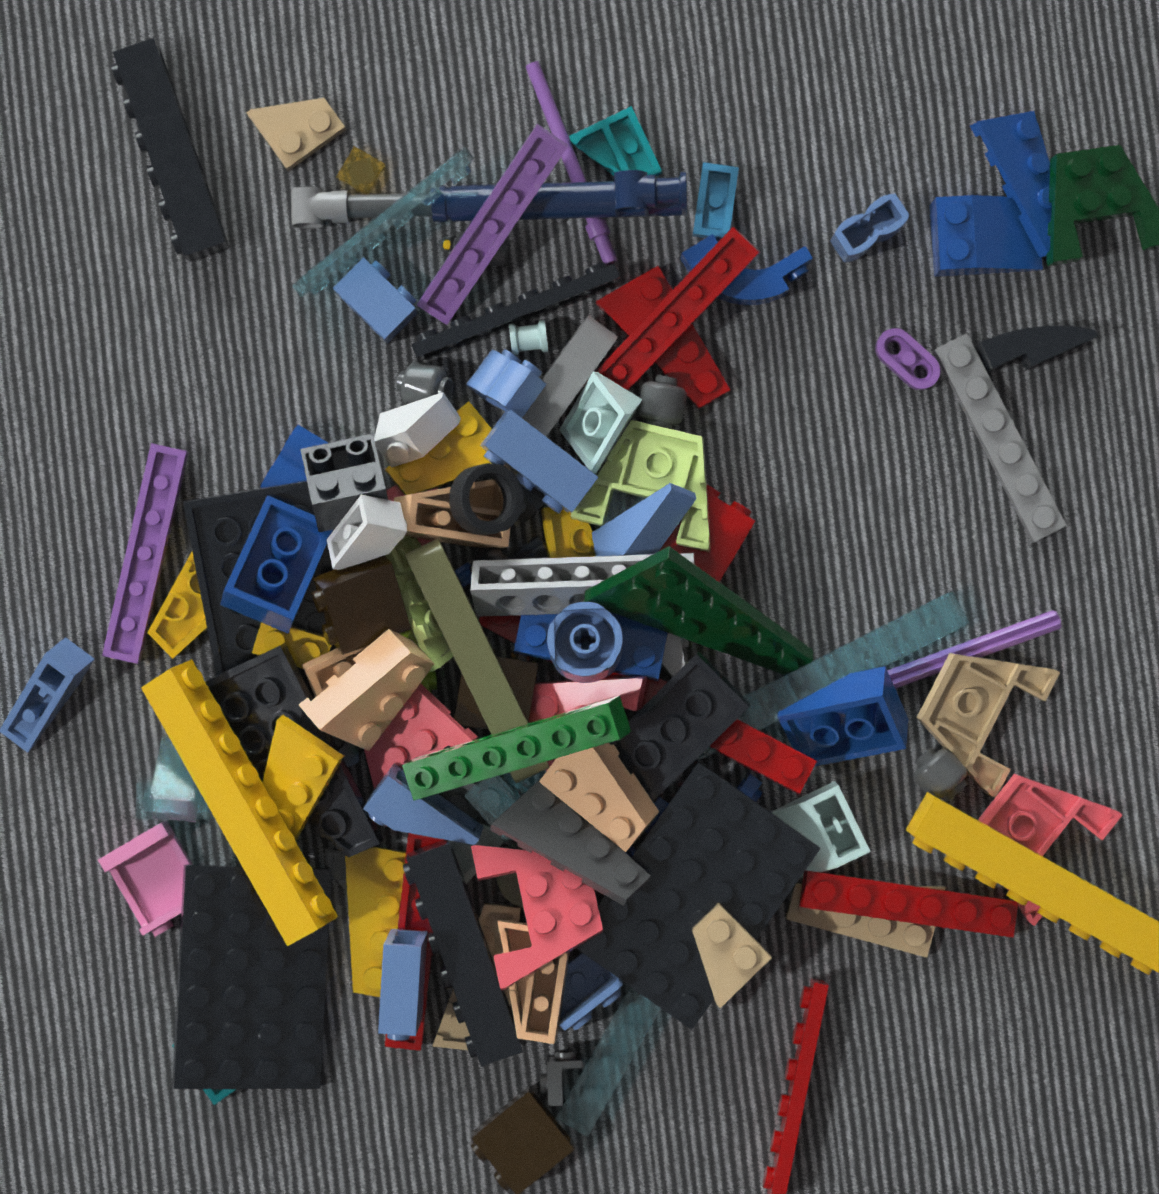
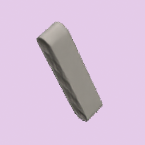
M588 315L541 380L546 383V386L522 419L547 436L589 379L592 372L610 350L618 336Z

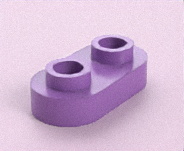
M892 328L883 332L878 338L875 346L877 357L909 387L915 390H926L937 382L940 376L938 361L907 332L902 329ZM888 343H897L900 348L899 353H889L887 350ZM921 366L925 368L926 377L923 379L917 378L914 374L915 367Z

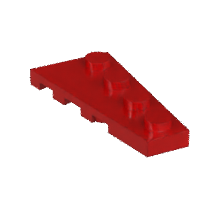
M656 266L596 301V304L627 336H630L668 296L672 288L659 266ZM693 324L655 363L667 377L678 379L677 386L686 390L687 398L698 409L731 390Z

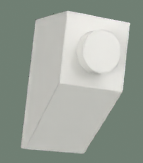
M444 392L380 413L374 438L375 445L390 466L395 467L424 457L460 423L461 418Z
M361 494L327 539L332 568L341 570L390 554L407 532V523L403 516L401 503Z

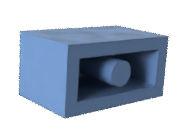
M363 257L333 289L388 344L418 314L413 306L416 299L402 285L398 289L393 287L387 281L391 275L378 261L375 260L370 264Z

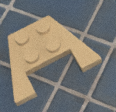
M949 653L916 718L943 748H947L966 767L967 774L987 795L995 798L1011 769L981 754L980 751L1013 686L1039 700L1046 701L1060 672L1050 668Z

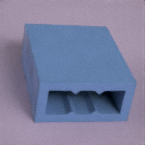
M391 929L383 944L378 1034H387L388 1039L408 1040L410 1036H416L423 1014L428 931Z

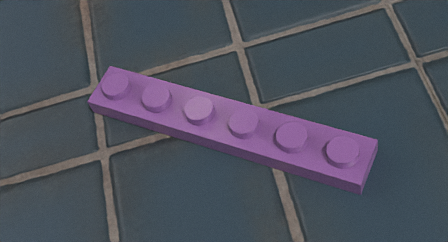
M537 124L419 299L418 307L446 325L450 322L567 149V143Z
M151 443L102 656L140 664L189 452Z

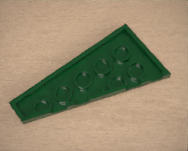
M670 546L585 590L584 602L597 603L609 612L783 675L794 672L813 662V650Z

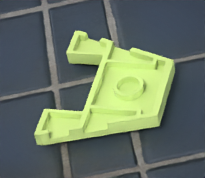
M631 420L606 458V463L597 475L598 479L571 513V518L603 526L606 521L613 491L647 498L664 486L672 483L692 491L696 495L695 502L682 518L676 540L677 545L710 552L703 437Z

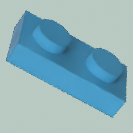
M703 162L692 236L707 238L713 234L716 240H721L730 230L739 167Z

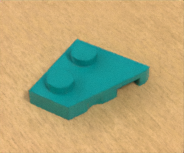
M632 106L569 136L571 143L613 176L615 172L624 170H640L647 172L648 175L655 176L663 174Z

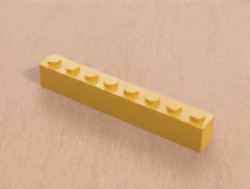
M191 659L168 669L141 687L286 945L289 946L336 919L338 915L332 907L330 899L323 891L314 875L312 867L307 863L293 834L286 826L277 810L275 802L269 796L259 778L257 770L252 766L238 737L231 729L222 713L220 705L214 699L204 681L202 673L197 669L193 660Z
M929 792L926 793L906 828V831L915 837L912 841L914 845L930 854L934 848L946 854L943 861L961 871L964 870L965 866L977 871L975 878L993 889L997 883L1009 889L1006 896L1026 906L1028 901L1040 906L1037 913L1056 924L1060 918L1071 924L1068 929L1069 931L1086 941L1089 940L1091 935L1101 940L1102 943L1099 947L1117 958L1120 957L1121 953L1133 958L1130 965L1147 975H1150L1153 970L1159 973L1158 920Z

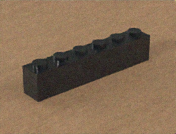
M153 37L113 51L116 63L111 65V69L118 86L123 84L125 86L128 97L123 99V103L130 120L136 118L140 131L134 133L141 153L148 152L152 165L146 166L153 187L159 186L164 199L158 200L165 221H172L175 233L170 234V238L177 255L183 253L184 257L189 262L229 249L228 240L160 46Z
M442 840L408 852L406 858L408 863L403 864V870L410 886L416 884L420 898L415 899L417 910L422 920H429L433 931L427 934L434 955L440 953L445 967L440 968L441 976L446 989L453 988L457 1001L453 1002L452 1005L458 1023L465 1022L470 1034L465 1037V1042L471 1058L478 1057L482 1067L522 1053V1039L517 1038L514 1016L505 991L500 989L496 966L451 841Z

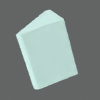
M592 372L559 429L591 472L597 473L605 463L606 458L620 439L642 399L602 374Z

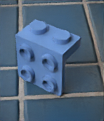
M580 953L568 963L559 1024L564 1031L571 1026L574 1030L579 1029L592 1018V1009L600 1003L605 1008L621 995L620 987L623 985V981L584 953Z

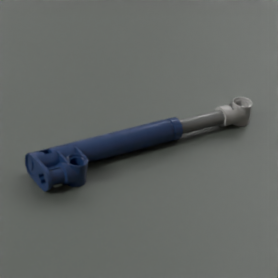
M624 170L614 173V181L543 183L519 220L686 216V172H680L679 178H656L655 175H648L645 171ZM496 185L451 186V188H447V186H432L431 193L350 195L349 191L323 192V189L318 187H296L291 189L292 227L302 229L324 227V223L329 222L350 223L351 218L432 216L433 222H448V220H452V222L472 221Z

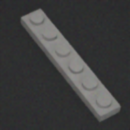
M966 333L933 350L1031 542L1034 543L1067 526L968 334Z

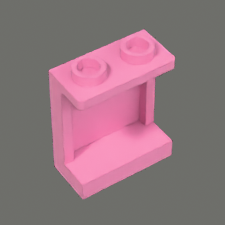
M164 821L98 859L104 872L109 871L133 911L141 925L139 931L142 936L152 931L154 937L174 926L170 919L181 914L184 865H193L168 821Z

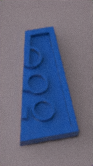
M1029 111L977 121L970 125L975 137L981 136L987 147L988 152L984 154L991 167L997 166L1006 183L1002 186L1008 199L1012 198L1021 211L1018 218L1040 258L1047 257V252L1050 251L1051 239L1050 236H1047L1048 223L1051 221L1052 203L1049 202L1050 161L1035 112Z
M610 612L619 622L623 637L622 656L613 673L633 677L646 676L649 680L659 681L668 633ZM558 614L521 615L514 653L551 660L547 644V634L550 624ZM582 636L581 642L575 644L581 645L582 650H588L590 644L595 642H590L589 636Z

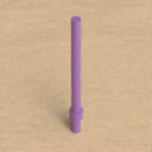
M539 61L532 62L526 65V70L551 133L568 144L561 158L570 181L586 182ZM585 218L588 224L585 226L590 241H595L602 261L605 262L606 266L617 262L618 260L608 237L610 230L606 220L601 218Z

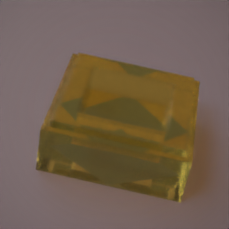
M354 146L336 178L363 195H367L372 192L385 170L386 164Z

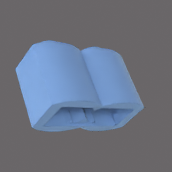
M896 194L885 195L874 201L865 214L854 215L841 223L830 242L843 262L855 261L864 256L874 243L886 241L897 234L909 218V213Z
M504 349L502 353L491 350L466 385L493 406L503 411L512 410L522 418L544 389L546 383L539 378L542 372L527 360L522 362L514 354Z

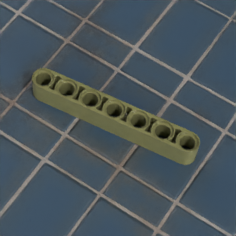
M439 538L406 553L407 561L491 735L528 724ZM546 761L512 771L510 774L517 784L548 769L549 765Z

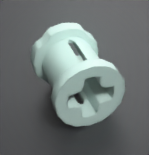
M539 320L538 324L516 327L514 323L509 324L512 354L518 356L521 351L541 349L543 353L548 352L545 320Z

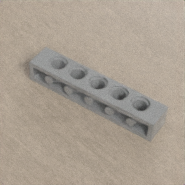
M681 553L682 556L695 564L694 553ZM651 555L473 561L470 591L476 616L559 614L568 605L584 602L585 590Z

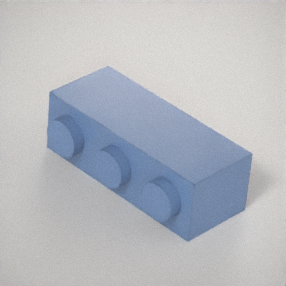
M512 410L505 411L480 445L487 451L484 457L490 463L507 466L516 473L515 476L523 488L531 491L533 487L545 495L542 502L557 513H560L562 509L566 512H573L598 479L597 475Z

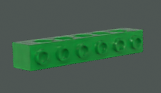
M617 696L422 755L403 764L402 767L414 801L620 740L629 734L631 729L621 698Z

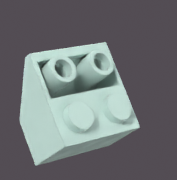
M835 781L771 811L775 816L821 848L806 870L825 872L835 869L871 852L839 785Z

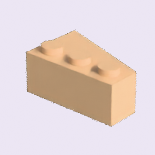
M493 479L474 482L470 489L469 502L472 511L480 520H494L503 509L501 488ZM451 487L394 497V501L401 503L403 516L407 523V532L405 534L407 537L432 541L439 538L440 542L476 548H505L509 546L510 528L496 534L480 535L472 534L458 524L452 515L449 505Z
M390 629L353 659L356 664L341 677L337 678L336 675H333L327 680L326 683L329 687L316 698L310 701L307 697L299 704L319 730L367 751L373 747L434 666V663L413 640Z
M606 743L556 758L539 782L623 851L627 852L651 824L659 810L634 773L630 775L618 757L620 753L614 744Z
M505 919L498 920L503 953L532 946L527 923ZM570 952L559 956L538 971L527 975L509 987L518 1039L555 1044L559 1029Z

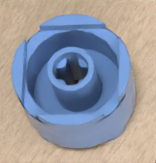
M577 602L568 605L553 619L548 629L547 644L552 663L562 676L579 683L597 682L612 674L620 662L623 651V637L620 624L608 610L597 603ZM582 636H589L590 642H595L590 644L588 650H582L581 645L575 644L581 642Z

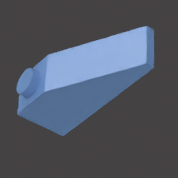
M672 483L664 486L593 531L592 539L595 555L623 556L652 555L657 553L695 502V493Z
M66 637L44 654L1 726L0 732L28 753L78 687L94 658Z
M395 763L371 793L363 808L374 822L381 826L387 825L392 830L475 845L479 841L484 827L439 794L413 801L404 770Z

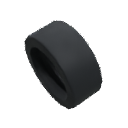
M486 463L467 468L455 478L450 489L449 505L453 517L465 530L472 534H496L508 530L518 520L523 509L524 494L519 480L512 471L499 464ZM483 477L493 479L501 488L503 495V509L500 515L491 521L480 520L472 511L469 502L470 489L473 483Z

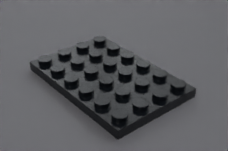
M307 480L183 502L216 676L258 656L253 654L252 650L261 622L221 606L220 603L223 591L262 505L268 495L314 515ZM328 544L313 577L335 570L332 568ZM312 578L293 626L324 635L322 625L326 624L324 613H319L313 602L311 592L315 591L316 587ZM334 644L331 645L330 651L336 649ZM298 667V669H299V671H300V673H301V675H302V677H303V679H304V681H305V683H306V685H307V687H308V689H309V691H310V693H311V695H312V697H313V699H314L315 696H314V694H313V691H312V689H311V686H310V684H309V681H308V679H307V676H306V674H305V671H304V669Z
M698 762L631 856L637 864L651 875L649 882L624 906L604 895L598 903L603 932L576 948L617 978L619 977L624 983L686 1027L693 1030L714 1000V996L692 928L717 903H720L756 940L821 848L705 765Z
M184 865L172 1087L173 1089H321L329 923L287 946L242 866ZM312 868L323 891L330 899L332 869Z

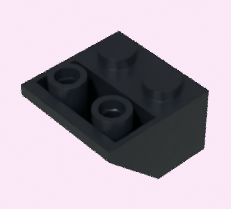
M373 433L300 449L319 532L335 529L361 494L388 500Z

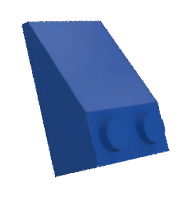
M965 195L936 197L930 204L934 277L1042 271V258L1038 256L1018 218L1021 211L1012 198L1008 199V197Z
M267 495L223 591L220 605L289 634L327 546V539L333 530L319 532L315 515Z
M886 666L850 673L779 711L777 716L791 747L816 760L815 766L906 749L909 719Z

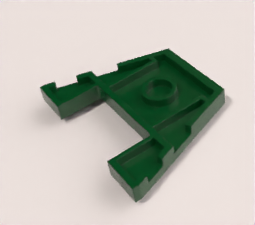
M1121 145L1058 153L1050 159L1049 202L1052 203L1051 221L1048 223L1047 236L1051 237L1050 251L1047 252L1046 260L1048 266L1077 262L1083 258L1075 224L1126 216L1134 217L1142 250L1159 249V207Z

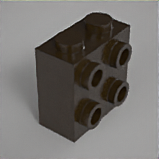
M385 556L341 570L335 569L313 577L316 590L311 592L317 611L319 613L323 612L326 624L322 625L324 637L328 645L334 644L342 655L370 645L388 629L399 634L411 629L393 565Z
M514 652L510 653V659L497 657L529 723L539 664L531 662V656L515 654ZM462 675L454 719L463 726L489 730Z
M530 1086L472 1131L471 1139L474 1143L470 1145L476 1156L483 1163L489 1160L496 1169L493 1175L500 1186L506 1192L512 1189L515 1194L522 1193L575 1150V1142Z

